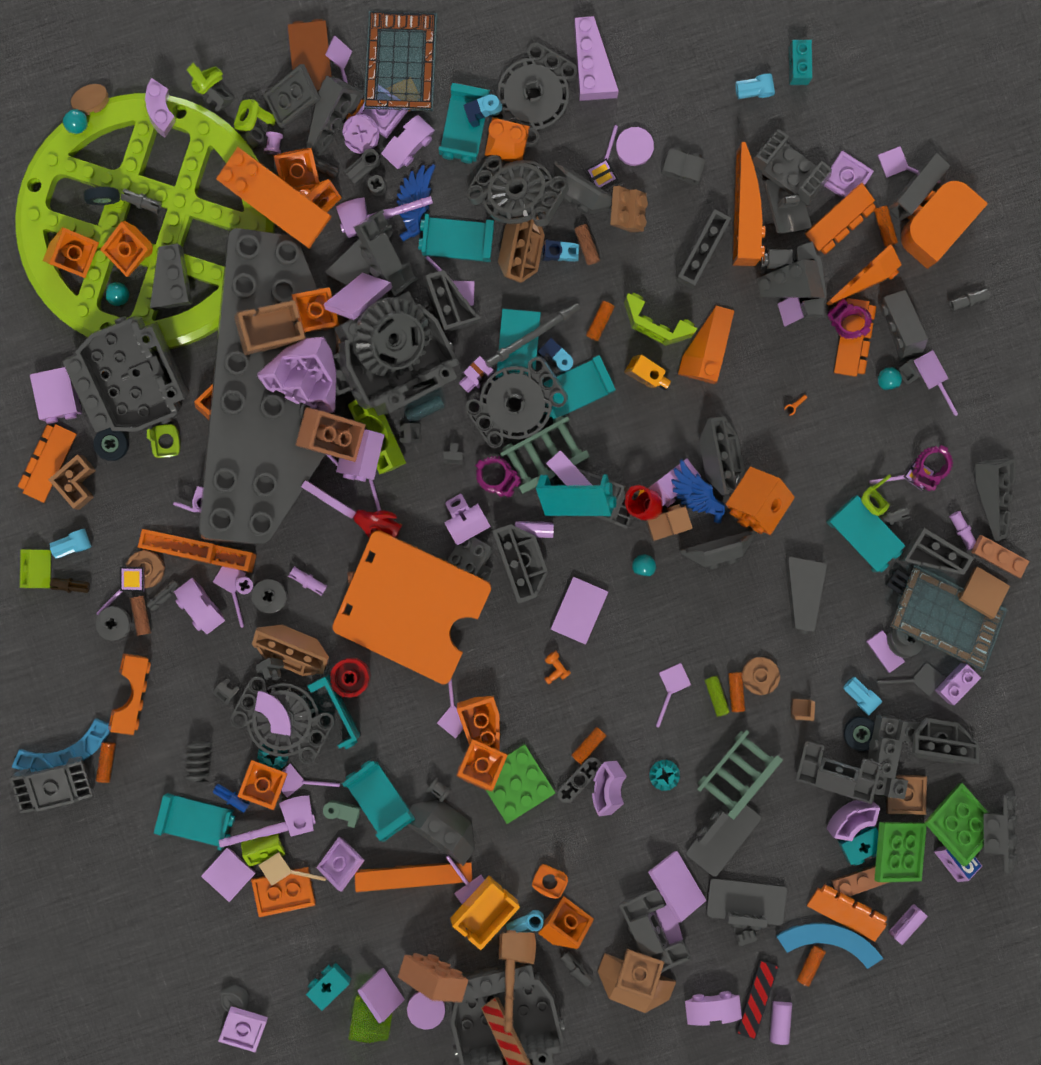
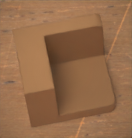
M792 698L791 718L794 720L814 721L815 701Z

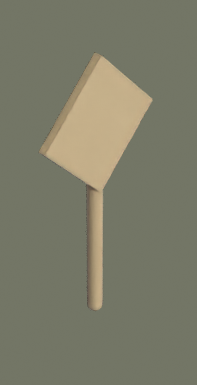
M279 852L258 865L271 885H274L289 874L326 881V877L291 870Z

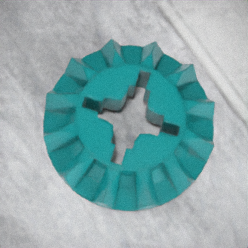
M264 744L262 745L263 747L271 751V748L267 747ZM260 748L258 750L257 758L259 763L279 770L288 761V756H278L273 764L271 758L265 757L269 755L268 753H265ZM278 750V753H288V750Z
M660 760L650 769V781L655 788L661 791L671 790L677 786L680 780V771L672 761ZM662 768L666 773H672L668 776V783L663 778H658L662 775Z

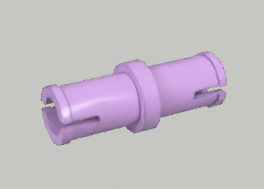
M961 511L951 514L949 518H951L957 529V535L961 537L967 550L973 549L976 540L970 531L972 528L970 525H967Z
M295 566L288 576L301 583L305 589L309 588L322 596L327 588V585L313 578L312 574L308 575Z

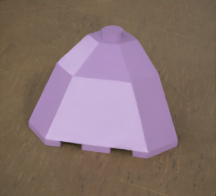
M324 337L306 338L285 348L257 375L266 389L272 392L277 390L285 394V398L297 404L302 402L310 406L311 409L326 413L334 412L336 369L332 350Z

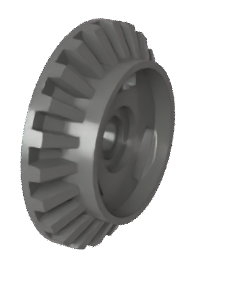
M397 297L385 298L369 306L356 324L353 340L355 353L360 363L367 370L381 377L393 378L396 375L402 376L404 372L413 370V366L419 364L422 355L426 354L427 351L425 349L430 342L428 339V334H430V329L427 326L428 320L424 317L423 311L414 303ZM392 318V320L388 324H386L381 330H379V328L384 322ZM411 327H414L415 329V340L413 345ZM392 333H396V341L389 343V336ZM383 353L394 357L395 360L394 362L387 363L380 360L379 356Z

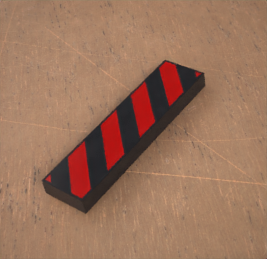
M759 959L742 1011V1019H740L736 1030L737 1034L756 1039L779 968L778 964Z

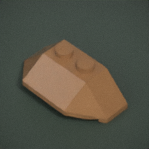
M533 219L519 224H506L498 263L504 277L519 283L538 272L545 235L543 228L536 226Z
M284 625L259 627L255 631L252 645L257 648L265 659L269 657L283 659L284 667L282 668L302 676L324 673L329 656L318 639Z
M604 953L598 968V974L610 1000L646 1013L670 999L676 981L660 975L653 1000L616 988L615 985L623 960Z

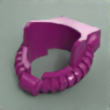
M845 299L837 302L834 309L828 312L827 316L831 321V325L836 327L835 330H837L836 332L841 337L856 339L861 337V335L866 336L871 331L869 328L872 323L870 312L861 306L848 304ZM851 315L860 316L865 320L864 327L860 331H847L842 327L844 319Z
M943 445L928 447L918 455L915 461L916 468L912 471L913 484L919 487L920 485L925 486L924 489L930 492L931 490L935 491L936 485L940 483L941 479L947 477V474H950L953 467V458H951L950 452H947V447ZM939 452L943 454L946 464H943L937 474L928 475L923 469L926 457L932 453Z
M487 457L483 461L479 460L475 465L477 467L476 480H478L477 482L480 487L482 486V489L489 493L496 492L498 496H506L508 498L514 494L515 487L521 484V478L517 476V472L512 470L510 464L503 458L501 459V457ZM498 463L504 467L506 476L501 484L493 486L485 483L482 471L485 464Z

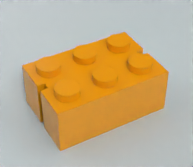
M488 876L450 917L452 927L464 937L467 936L471 943L482 950L515 914L520 905L513 895L506 889H503L492 877Z

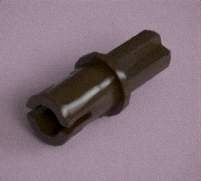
M52 577L50 581L51 590L67 591V593L72 591L88 593L90 590V583L75 581L72 578L60 579Z

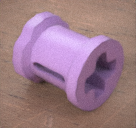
M266 132L268 138L264 152L271 155L280 154V142L283 139V135L277 132Z
M241 576L235 581L236 590L241 594H248L253 589V582L247 576ZM247 580L249 587L241 590L239 583Z

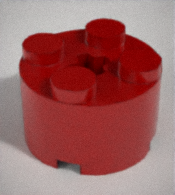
M353 657L338 662L333 667L330 675L333 690L338 695L349 698L363 693L368 688L371 680V673L366 663ZM347 673H348L349 675H350V674H354L353 679H354L355 681H353V680L347 681V678H348Z

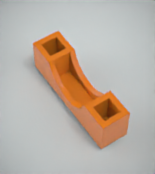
M124 653L122 655L119 672L129 680L131 695L123 706L111 711L108 726L110 732L134 735V731L138 730V711H142L143 707L141 695L142 692L145 693L147 681H144L146 673L149 674L151 666L147 657Z

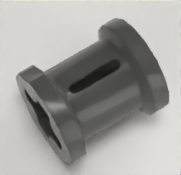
M379 175L369 178L367 185L371 194L377 197L382 196L386 192L383 178ZM377 183H380L381 187H377V189H374L373 185H377Z
M436 777L426 791L433 793L442 802L451 791V788L444 786L438 781L439 778Z

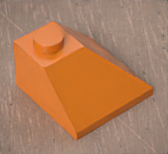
M62 227L49 243L43 261L86 278L99 242Z
M563 896L545 919L538 934L553 945L578 949L594 918Z

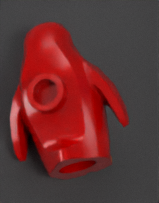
M359 509L355 511L356 514L353 517L354 522L361 527L369 539L375 531H382L397 538L403 526L395 522L393 519H396L397 516L387 510L367 512Z

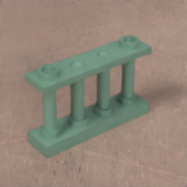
M560 416L552 421L553 425L514 446L511 443L502 448L503 452L500 455L502 458L508 455L521 478L522 485L519 486L522 494L537 486L540 475H548L549 480L557 476L552 469L548 470V468L544 467L531 443L542 437L551 456L554 457L558 451L548 434L550 431L556 428L560 430L572 452V458L569 460L574 466L590 458L587 450L582 452L581 449H578L565 425L570 420L568 416L565 418ZM525 446L538 470V477L534 479L527 476L514 452Z
M748 730L739 732L734 738L737 741L710 775L708 777L704 775L697 783L700 786L698 788L700 792L705 787L728 807L730 811L728 816L733 820L783 761L778 755L775 758L768 756L747 738L750 733ZM741 743L765 762L764 765L767 768L763 773L761 771L757 772L734 752ZM728 758L753 777L754 783L751 787H745L722 767ZM716 773L740 792L742 798L738 803L735 800L732 801L709 782Z

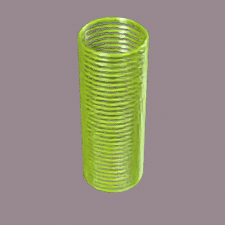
M718 676L705 679L704 681L716 716L719 717L730 713Z

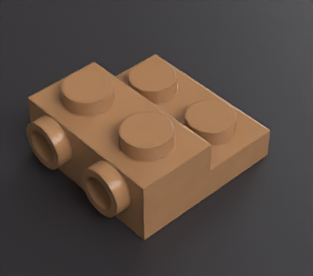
M613 186L610 225L629 232H644V227L647 223L645 218V209L648 206L647 193L637 189L629 190L622 186Z

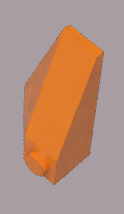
M715 306L682 356L678 375L711 384L717 382L734 310Z

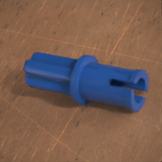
M217 784L213 789V793L227 801V805L234 806L242 813L245 812L250 804L249 801L237 797L236 791L233 793L220 784Z

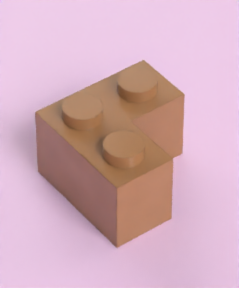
M77 454L48 479L73 509L80 510L94 498L82 482L94 473L96 469L83 455Z
M679 504L667 508L668 512L660 514L656 519L646 521L652 541L693 529L686 506L681 508Z

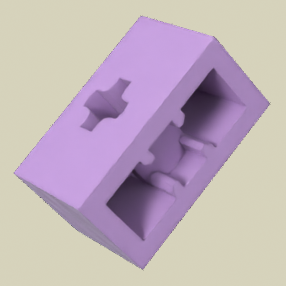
M960 663L935 691L948 704L955 705L981 677L968 664Z

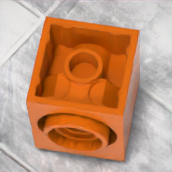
M749 467L725 505L730 509V514L738 519L737 522L745 528L750 526L759 534L764 532L771 535L795 497L780 478Z

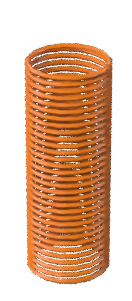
M888 206L874 209L884 246L898 243Z
M602 301L596 313V318L593 319L586 334L587 337L599 341L615 308L614 305Z
M736 672L737 674L728 673L731 712L746 711L742 672Z
M596 727L571 756L578 763L582 764L607 735Z
M103 742L101 745L96 776L97 782H110L116 745L114 743Z
M813 945L798 975V982L805 986H810L826 954L825 950Z

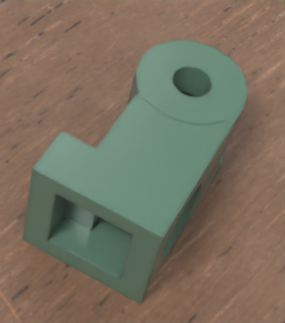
M331 800L324 806L323 814L326 818H339L348 821V827L355 828L357 826L361 811L360 806Z

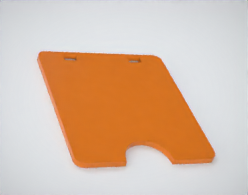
M375 531L368 541L335 618L333 631L440 684H447L451 680L463 654L452 642L450 636L451 627L455 621L464 617L478 620L491 592V584L385 532ZM370 550L376 553L372 562L366 561ZM347 603L353 606L350 615L344 613Z

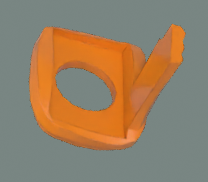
M542 864L534 876L532 887L546 897L558 899L567 886L568 877L564 872ZM548 874L554 875L557 880L556 887L553 889L545 888L542 883L544 876Z

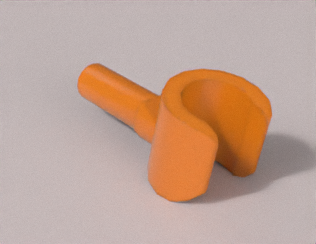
M804 394L793 404L786 405L784 410L791 406L793 407V412L789 416L794 415L796 408L807 399V396Z

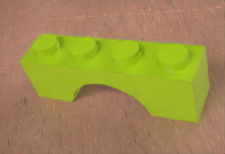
M356 400L348 404L356 422L366 424L365 427L368 430L384 434L377 465L379 475L393 471L406 464L385 415L378 416L374 407L364 409Z

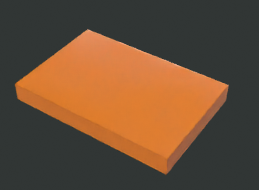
M309 867L294 869V871L310 874ZM289 874L274 885L270 884L266 876L251 879L259 917L316 905L311 878Z

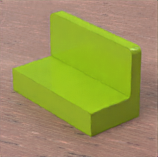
M20 549V588H50L51 550Z
M279 833L241 842L242 857L249 867L264 862L278 852L281 856L285 855V848L280 842Z

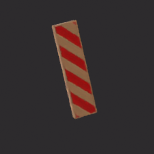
M499 997L493 998L481 1009L507 1064L531 1065L513 1026L511 1033L504 1032L505 1010Z

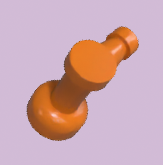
M556 650L544 659L547 664H553L556 668L554 672L544 678L548 684L558 677L563 680L571 674L558 660L559 653Z

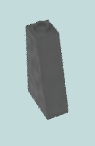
M937 153L931 156L888 206L889 211L900 221L912 215L951 166L947 163L948 160L943 155Z
M392 228L383 232L387 234L390 242L394 237V234L391 231ZM360 239L327 269L325 273L327 277L343 286H347L361 273L372 276L370 266L361 254L359 245L362 243Z
M786 557L792 628H796L797 633L808 635L809 631L815 632L827 564Z

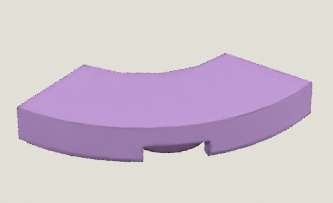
M258 691L255 711L263 713L268 718L271 725V733L290 736L291 720L285 707L273 695Z

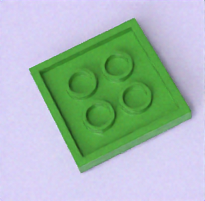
M525 744L507 755L493 791L486 790L507 824L556 793Z
M959 783L924 823L962 866H967L984 846V813L989 812L963 783Z
M879 822L874 881H922L927 827L925 823Z

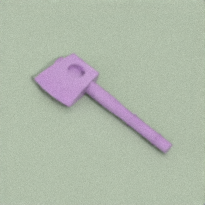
M431 196L421 198L398 207L385 209L383 215L385 219H388L395 215L433 204ZM365 197L352 199L336 206L341 220V230L343 233L346 232L348 238L358 236L354 226L373 215H368Z
M309 795L290 798L279 803L285 822L220 839V848L289 831L291 837L314 831L313 824L316 822L314 814L311 812Z

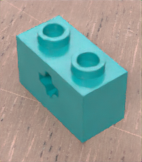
M792 40L789 46V85H808L812 79V40Z
M875 826L861 829L855 835L853 841L838 840L849 864L860 865L865 862L866 858L870 856L876 857L879 832ZM861 843L865 844L863 850L860 849Z
M336 962L332 966H326L321 972L322 976L318 980L314 978L307 986L309 989L306 995L321 1011L351 982V978ZM328 983L331 984L330 987H329V986L326 987V988L324 987V984H328Z

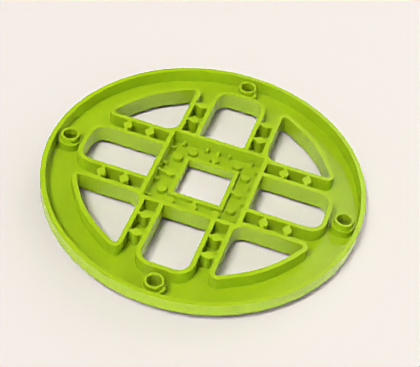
M146 93L115 96L109 98V102L101 111L96 113L94 111L89 112L90 115L86 116L88 126L83 133L72 134L65 129L62 123L45 139L36 151L23 177L17 199L16 238L18 250L28 279L46 306L72 329L89 337L98 330L116 324L114 320L120 318L101 310V301L114 263L100 249L121 221H126L131 203L121 200V194H124L122 191L126 188L129 191L137 194L143 193L150 199L162 202V208L167 209L156 244L151 243L153 246L152 254L144 258L140 263L141 266L148 269L134 311L130 317H142L146 326L158 322L169 349H174L203 339L218 330L224 266L184 254L188 277L218 286L219 288L193 308L175 316L155 320L158 310L150 309L158 247L179 244L183 247L192 219L229 231L241 228L275 233V223L243 199L244 211L240 212L198 198V189L211 150L214 149L225 163L228 162L237 147L258 161L249 145L226 121L201 105L169 95L167 107L175 116V124L172 129L190 135V142L176 185L172 186L143 176L158 133L151 124L147 113ZM186 111L185 117L177 118L178 112ZM135 125L123 162L118 169L111 170L73 158L81 149L100 136L117 129ZM62 178H69L94 187L116 188L120 193L119 202L104 205L98 226L54 212L50 208L56 184ZM37 183H41L40 190L34 192V185ZM62 227L99 242L78 295L67 284L56 266L43 261L49 245L48 232L57 234ZM156 346L152 347L153 351H158Z

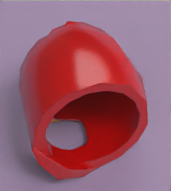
M642 485L630 487L626 492L625 506L633 517L647 521L656 519L662 513L663 501L656 491ZM640 490L638 497L633 500V494Z

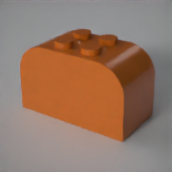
M960 181L947 182L936 192L932 190L914 213L907 217L909 221L901 232V243L904 249L925 268H930L939 261L988 203L968 185Z

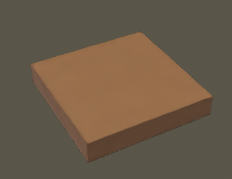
M977 566L974 568L959 600L988 618L993 619L1010 586Z
M896 775V778L908 780L905 799L886 796V813L926 815L927 776Z
M626 949L615 987L653 1000L664 961Z

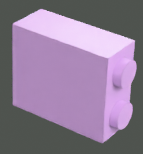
M65 367L30 374L39 420L50 424L58 422L59 418L65 417L66 420L77 418V414H82L79 396Z
M364 429L356 462L339 458L336 472L342 473L343 478L362 482H366V479L374 480L384 434Z

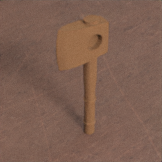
M507 930L506 933L500 934L499 959L506 960L504 1032L511 1033L514 1022L513 991L515 962L534 964L536 939L535 933L532 932L516 933L515 930Z

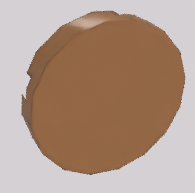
M101 84L87 85L74 93L71 98V105L73 109L80 110L87 116L90 115L89 112L94 111L96 113L101 111L109 102V94Z
M143 550L136 552L130 556L126 563V567H144V588L156 586L164 576V562L153 551Z
M755 657L749 660L742 669L743 684L751 693L766 695L773 692L779 684L780 674L778 667L768 658Z

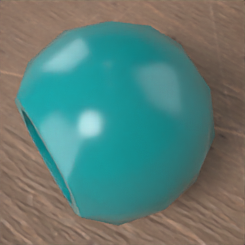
M73 109L63 117V126L72 134H80L87 128L88 120L83 112Z
M113 282L107 287L106 300L113 306H122L129 299V290L124 284Z
M893 367L883 369L878 375V384L883 390L897 388L902 383L900 372Z
M638 555L632 563V570L638 575L652 576L656 570V562L650 555Z

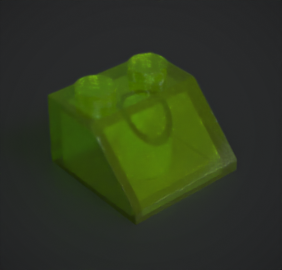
M357 995L354 1001L348 1040L365 1043L388 1040L393 1012L383 1022L378 1023L362 997Z

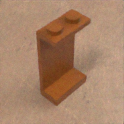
M313 19L311 22L306 23L295 21L292 24H287L292 70L298 65L304 64L317 92H319L326 76L332 77L330 59L325 55L329 47L326 20Z

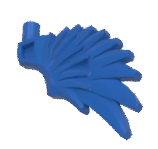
M434 164L426 172L425 166L422 165L416 175V179L414 171L410 172L409 181L407 178H404L405 188L400 185L402 195L400 193L397 194L400 199L397 200L398 206L430 196L432 189L429 188V184L436 167ZM429 205L399 214L407 228V231L400 234L403 242L420 233L421 218L429 210Z
M683 459L680 460L681 471L677 468L673 469L678 480H671L676 486L672 488V491L677 493L676 498L681 499V504H685L686 508H692L693 512L705 511L706 513L715 514L714 522L721 523L725 512V504L713 495L712 485L706 483L699 474L695 476Z

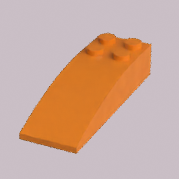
M741 142L736 152L733 265L756 266L765 253V246L762 245V238L765 237V226H762L761 197L755 168L746 142Z
M237 147L216 178V180L308 248L311 247L332 217L239 147Z

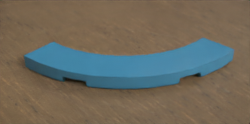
M97 718L94 719L89 730L78 742L58 752L34 753L19 749L12 768L18 770L30 768L31 772L65 765L70 758L82 756L84 761L94 754L110 735L109 723Z
M810 923L797 925L776 935L787 953L800 946L824 943L849 951L867 969L883 959L880 953L862 936L850 929L835 924Z

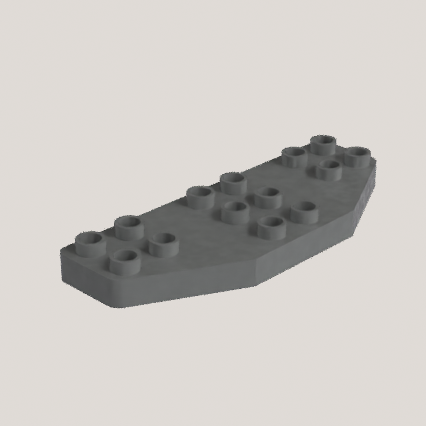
M235 228L231 230L227 238L198 533L205 540L254 545L268 542L303 490L302 484L305 480L308 481L325 456L323 453L296 446L305 409L310 408V406L302 402L297 404L285 398V394L277 390L272 392L266 389L257 376L266 365L291 345L244 355L234 319L238 312L252 309L257 311L261 307L293 301L292 294L317 290L299 242L292 236ZM333 328L304 333L305 339L324 337L332 350V354L336 353V335Z

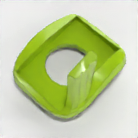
M192 63L187 68V72L193 78L191 85L200 94H205L214 84L223 79V73L218 67H212L201 72L199 67Z
M243 100L240 103L234 121V129L238 131L252 130L256 124L257 117L266 124L274 126L275 118L273 114L262 109L256 100ZM247 109H249L248 116L244 121H242L245 117Z
M159 425L152 429H147V439L151 441L152 453L156 458L172 457L180 453V437L175 425ZM163 434H169L173 437V445L168 449H164L159 445V438Z
M890 474L874 486L869 487L861 497L862 503L873 515L880 516L884 514L890 506L876 490V488L891 478ZM870 497H873L878 502L879 508L871 503Z

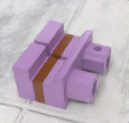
M479 356L463 372L465 377L459 384L469 393L475 386L478 389L480 388L479 380L484 375L490 377L495 372L491 367H487L485 361Z

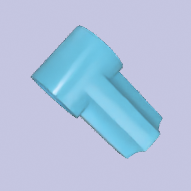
M762 74L755 79L736 81L735 83L738 99L755 96L767 98L775 95L772 74Z
M86 530L74 531L68 534L69 536L50 543V550L55 559L91 548L92 545Z
M856 677L849 679L843 687L867 715H870L882 703V700L874 692L868 690Z
M532 910L529 914L505 925L507 930H515L516 933L538 931L542 928L545 918L541 911ZM536 916L541 922L535 925L530 921L531 917Z

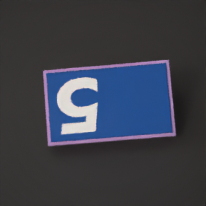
M945 846L938 847L934 851L957 882L969 881L982 867L976 857L967 866H962Z

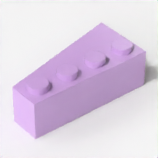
M594 16L575 18L574 33L579 101L617 98L619 91Z

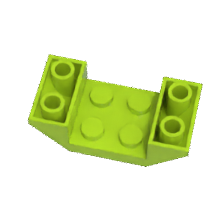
M632 293V295L627 294L624 305L632 329L665 346L689 339L695 334L697 330L694 327L695 324L686 319L684 321L680 320L673 333L669 332L670 328L660 324L658 326L652 323L653 320L644 315L640 317L639 314L645 304V301L642 300L643 297L636 293Z

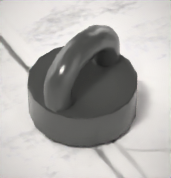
M255 126L252 130L245 132L246 142L252 149L260 146L265 140L263 132Z

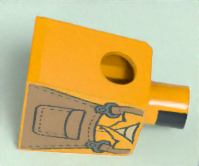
M643 355L633 356L624 371L625 374L650 388L658 386L666 390L671 383V380L664 377L666 371Z

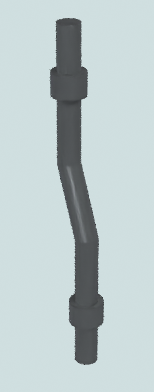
M575 303L567 309L560 310L555 317L508 347L498 350L496 355L485 361L487 367L490 368L499 361L503 362L520 347L558 323L568 320L570 315L580 309L579 304Z

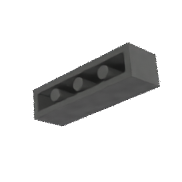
M714 209L676 279L677 282L693 290L731 217Z

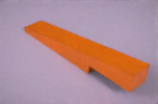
M142 529L138 548L249 573L253 572L257 556L247 551Z
M456 862L455 864L468 882H471L473 880L472 862H466L464 866ZM450 863L360 869L355 873L356 892L464 883Z

